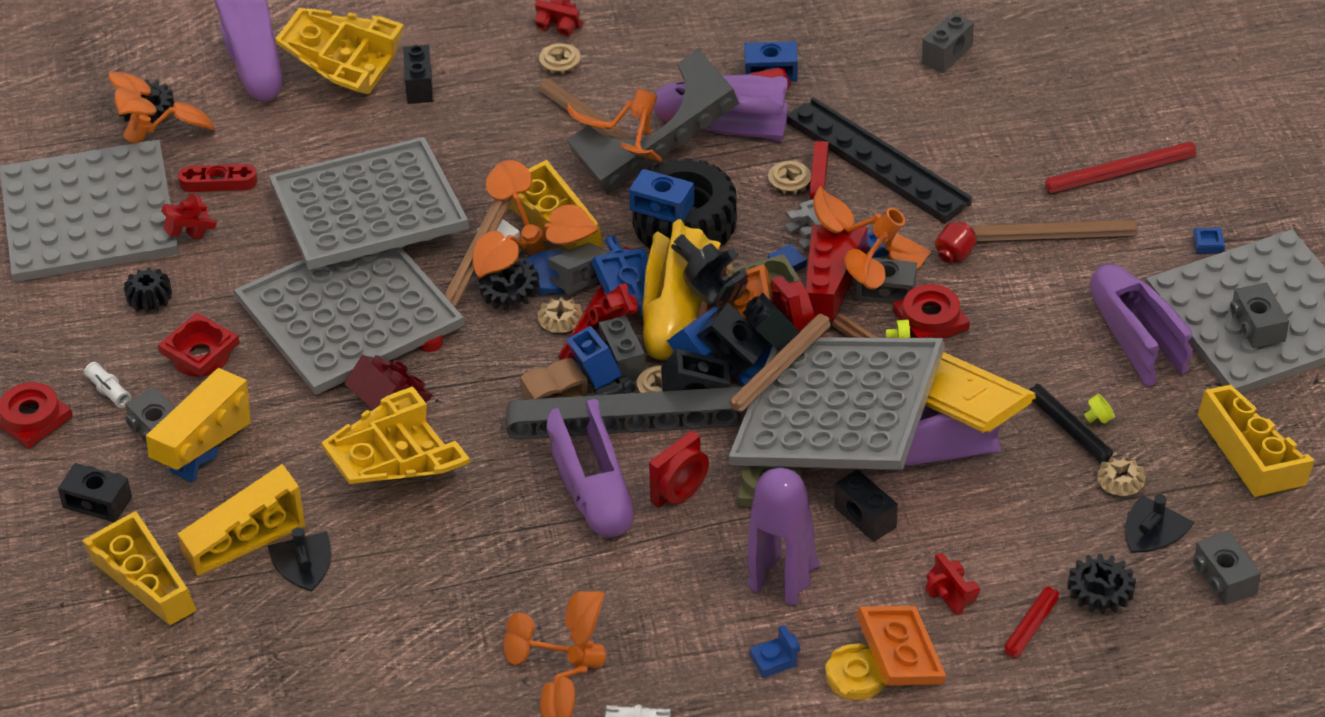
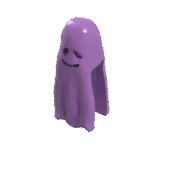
M215 0V5L222 22L219 26L229 56L236 66L238 78L241 80L245 90L250 96L261 102L274 100L281 91L283 75L267 0Z
M756 75L723 76L733 87L739 104L730 112L713 121L710 126L700 131L739 137L764 138L781 143L789 110V104L784 103L788 86L787 79L782 76L775 78ZM685 81L668 83L660 87L655 93L658 96L653 109L658 118L664 123H668L679 110L685 94Z
M1110 263L1098 267L1090 280L1091 295L1107 326L1133 364L1144 385L1153 386L1156 384L1157 374L1154 370V363L1158 357L1159 348L1181 375L1188 372L1189 366L1187 362L1193 354L1192 347L1188 344L1192 338L1191 328L1166 300L1127 269ZM1138 317H1139L1140 320L1143 322V324L1145 325V327H1144V326L1142 325V323L1137 319Z
M596 399L586 401V411L590 418L587 425V439L602 472L589 477L584 475L559 409H552L547 419V433L552 441L550 452L556 462L562 481L576 507L585 517L589 527L602 537L610 538L623 535L633 523L632 501L601 417L599 401Z
M925 406L904 466L1001 451L998 437L999 426L990 432L986 431L983 433Z
M778 467L765 472L759 478L755 487L748 534V585L751 590L759 593L765 583V573L769 568L776 565L782 555L781 537H783L786 542L785 603L796 606L798 603V593L809 587V572L819 567L820 562L816 555L815 533L804 482L794 471Z

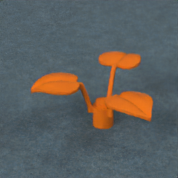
M113 71L109 73L108 79L117 88L114 93V99L119 115L132 113L123 133V137L129 142H143L147 133H153L155 128L170 114H174L176 118L186 123L215 131L212 121L202 110L183 102H175L173 107L166 110L151 124V119L147 115H154L156 107L153 103L141 97V94L150 95L151 89L149 85L141 78L129 73Z
M637 88L633 102L627 100L626 106L612 122H603L575 111L569 103L567 104V111L575 120L585 125L605 130L613 129L627 111L631 109V115L641 119L639 128H637L638 133L635 146L621 142L620 147L634 155L645 157L655 162H662L663 159L653 149L644 150L640 145L642 134L646 136L653 133L649 129L650 119L658 95Z
M502 161L492 169L487 177V192L496 200H507L513 196L525 227L520 233L521 240L512 235L504 237L499 231L488 232L479 238L473 250L475 272L478 278H482L488 274L507 269L519 257L518 245L521 250H526L529 255H534L545 251L547 240L556 245L574 243L597 232V226L582 208L572 204L560 206L552 211L549 217L550 223L544 224L543 231L538 226L529 224L518 194L524 193L531 188L532 177L530 171L518 161Z
M822 186L817 189L813 201L814 211L817 219L828 230L834 233H840L843 229L851 232L875 222L873 232L878 240L867 255L861 250L851 249L844 257L845 266L849 273L859 283L864 284L866 288L871 290L877 289L885 280L883 265L872 259L873 254L883 241L885 249L889 251V258L891 260L917 262V269L920 268L925 259L930 255L931 251L897 234L905 224V217L898 209L888 208L881 216L876 213L872 218L853 225L854 216L848 206L827 193Z
M580 591L570 598L565 612V625L571 631L570 638L575 643L570 647L531 640L535 625L532 618L526 613H514L507 619L505 625L506 633L503 638V650L509 663L514 665L524 663L528 658L530 646L566 652L568 661L577 667L555 675L554 682H548L544 685L540 698L542 717H571L575 702V689L573 683L567 677L578 673H587V668L600 669L604 665L606 659L604 646L589 641L599 616L605 595L604 592Z

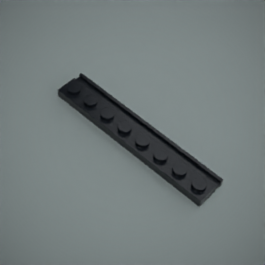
M814 97L811 98V102L802 104L787 115V124L814 141L829 142L828 150L944 224L960 214L965 206L969 207L972 203V196Z

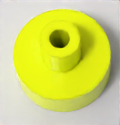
M896 320V329H885V337L910 338L909 320Z
M1098 393L1088 400L1091 409L1084 416L1089 423L1099 419L1102 423L1106 424L1115 418L1111 406L1101 394Z

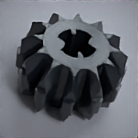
M150 267L146 271L138 269L137 274H129L128 281L124 282L126 302L136 312L143 309L146 313L153 309L159 312V307L168 306V301L172 298V287L168 275L163 274L160 269L152 271Z

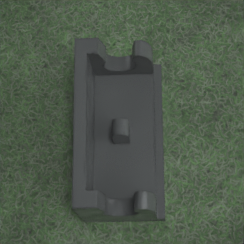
M589 242L549 258L548 266L559 274V278L553 276L550 280L554 285L564 289L568 295L600 281L591 262L594 256L605 255L609 252Z

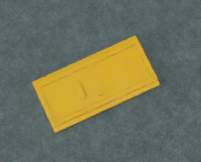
M943 352L925 406L984 433L986 431L990 432L1032 403L1036 396L1034 392Z

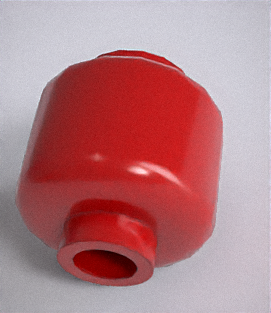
M961 221L947 224L935 240L938 256L946 263H952V261L962 263L976 246L974 230L968 224Z

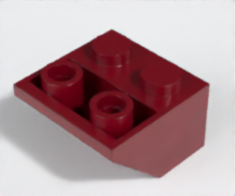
M361 355L344 383L372 410L380 405V400L384 397L410 387H414L425 402L429 401L433 396L424 388L426 384L421 379L407 372L408 367L397 360L389 362L378 355H375L374 358Z

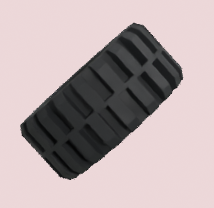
M685 158V160L681 161L671 159L668 163L664 164L661 162L656 164L654 169H648L649 171L693 182V207H697V209L689 211L683 221L684 225L689 228L702 230L709 240L718 241L723 245L728 242L736 229L737 195L734 183L724 171L722 172L714 164L712 166L708 165L707 161L699 160L697 162L693 161L692 158ZM632 211L635 234L646 247L651 249L653 234L656 232L671 239L674 222Z

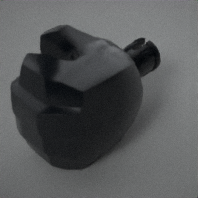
M683 234L675 239V244L671 245V249L688 262L683 272V277L690 290L697 297L714 307L716 305H725L741 298L748 283V275L745 268L738 270L731 277L726 273L728 265L738 257L735 249L720 252L710 243L699 250Z

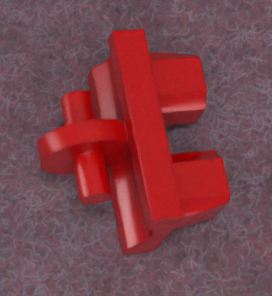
M536 0L534 4L537 12L534 20L536 28L546 31L549 30L552 22L558 23L556 27L557 32L567 37L571 36L575 28H582L583 21L580 20V11L576 9V4L571 3L570 0H551L550 2Z
M190 194L186 201L180 202V205L163 204L161 212L166 217L163 229L169 236L178 237L182 228L186 227L185 231L190 237L202 239L206 229L215 230L217 225L216 220H211L208 216L207 204L202 203L201 197L196 194Z
M626 283L618 285L609 294L602 297L595 306H591L587 310L592 325H598L599 322L625 315L631 317L636 313L638 303L634 296L627 293L628 286Z
M943 553L936 554L934 567L926 576L928 583L925 586V591L931 598L941 596L955 615L962 614L967 603L976 601L980 593V587L975 581L965 582L963 579L964 567L959 561L950 562Z

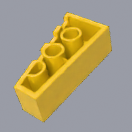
M545 160L529 168L528 170L532 177L531 188L524 193L518 194L529 223L538 226L543 231L544 224L550 223L549 217L552 211L567 204L577 205L587 213L597 226L598 231L585 239L562 246L567 250L589 242L598 247L604 246L598 222L549 161ZM513 199L509 209L521 217Z
M217 368L146 435L148 457L175 470H179L251 424L247 380Z
M1232 385L1205 390L1197 416L1254 497L1307 485L1315 462L1309 454L1302 455L1296 449L1297 444L1290 437H1282L1275 430L1276 425L1269 418L1260 417L1256 413L1257 408Z
M281 464L177 533L181 554L197 577L292 533V530L296 527H305L299 486L285 466Z
M137 511L82 540L91 561L169 626L197 611L188 588Z

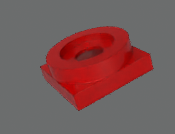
M782 276L771 278L773 301L794 326L801 331L815 318L812 304L804 285L799 280L788 283Z
M936 284L920 285L911 289L904 299L893 302L892 311L899 320H909L910 336L912 338L944 339L969 330L970 321L960 309L958 296L947 287ZM924 305H938L941 311L936 315H927L921 308Z
M196 312L159 343L158 350L160 354L173 361L175 368L179 372L188 376L202 377L211 375L217 368L222 369L229 359V352L238 346L240 341L237 334ZM199 345L207 346L210 349L209 353L202 356H192L190 354L191 350Z
M27 382L16 385L5 392L0 399V429L28 449L73 417L71 408L58 400L55 391L43 383ZM29 403H37L39 405L38 410L33 414L26 415L19 411L21 406Z
M691 430L649 461L650 502L658 508L667 502L680 504L689 499L699 489L707 475L709 459L701 451L700 436Z

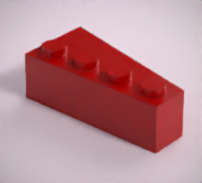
M812 224L806 291L815 317L818 314L827 316L829 321H834L844 301V294L846 290H849L853 278L845 266L844 257L851 249H858L867 254L868 227L863 226L851 232L843 229L840 233H834L822 224Z

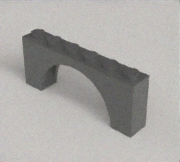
M699 49L677 63L682 78L685 81V94L679 110L662 128L641 138L640 145L642 149H653L661 158H664L674 148L687 142L690 137L710 126L713 121L730 112L739 104L733 87ZM588 125L567 139L573 154L607 195L622 187L625 182L638 175L642 169H646L655 162L645 157L634 155L620 147L621 142L635 146L636 138H610L598 133Z

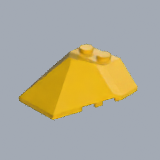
M298 8L275 38V43L334 84L370 95L393 62L404 30V24L381 16H372V19L356 18L354 13H348L347 17L332 15V11Z
M414 387L384 397L380 400V405L371 412L366 410L361 414L360 420L353 425H345L321 443L323 450L349 484L436 475L470 463V458L456 440L444 444L427 423V404Z

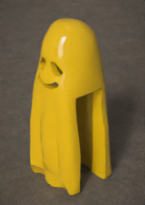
M681 219L673 223L671 239L659 232L653 234V243L645 270L642 304L643 341L647 354L660 361H666L674 352L667 340L698 318L702 300L690 290L684 280L683 272L688 262L671 249V245L675 244V239L681 234L685 235L699 250L710 243L719 250L721 245L718 241L709 240L702 230L685 226Z

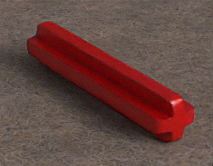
M1047 586L1041 591L1004 644V653L1006 655H1010L1012 658L1020 656L1058 601L1059 592L1057 589Z

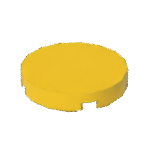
M844 645L835 649L828 662H826V682L833 692L843 698L853 700L868 699L877 695L885 687L870 649L866 648V645Z

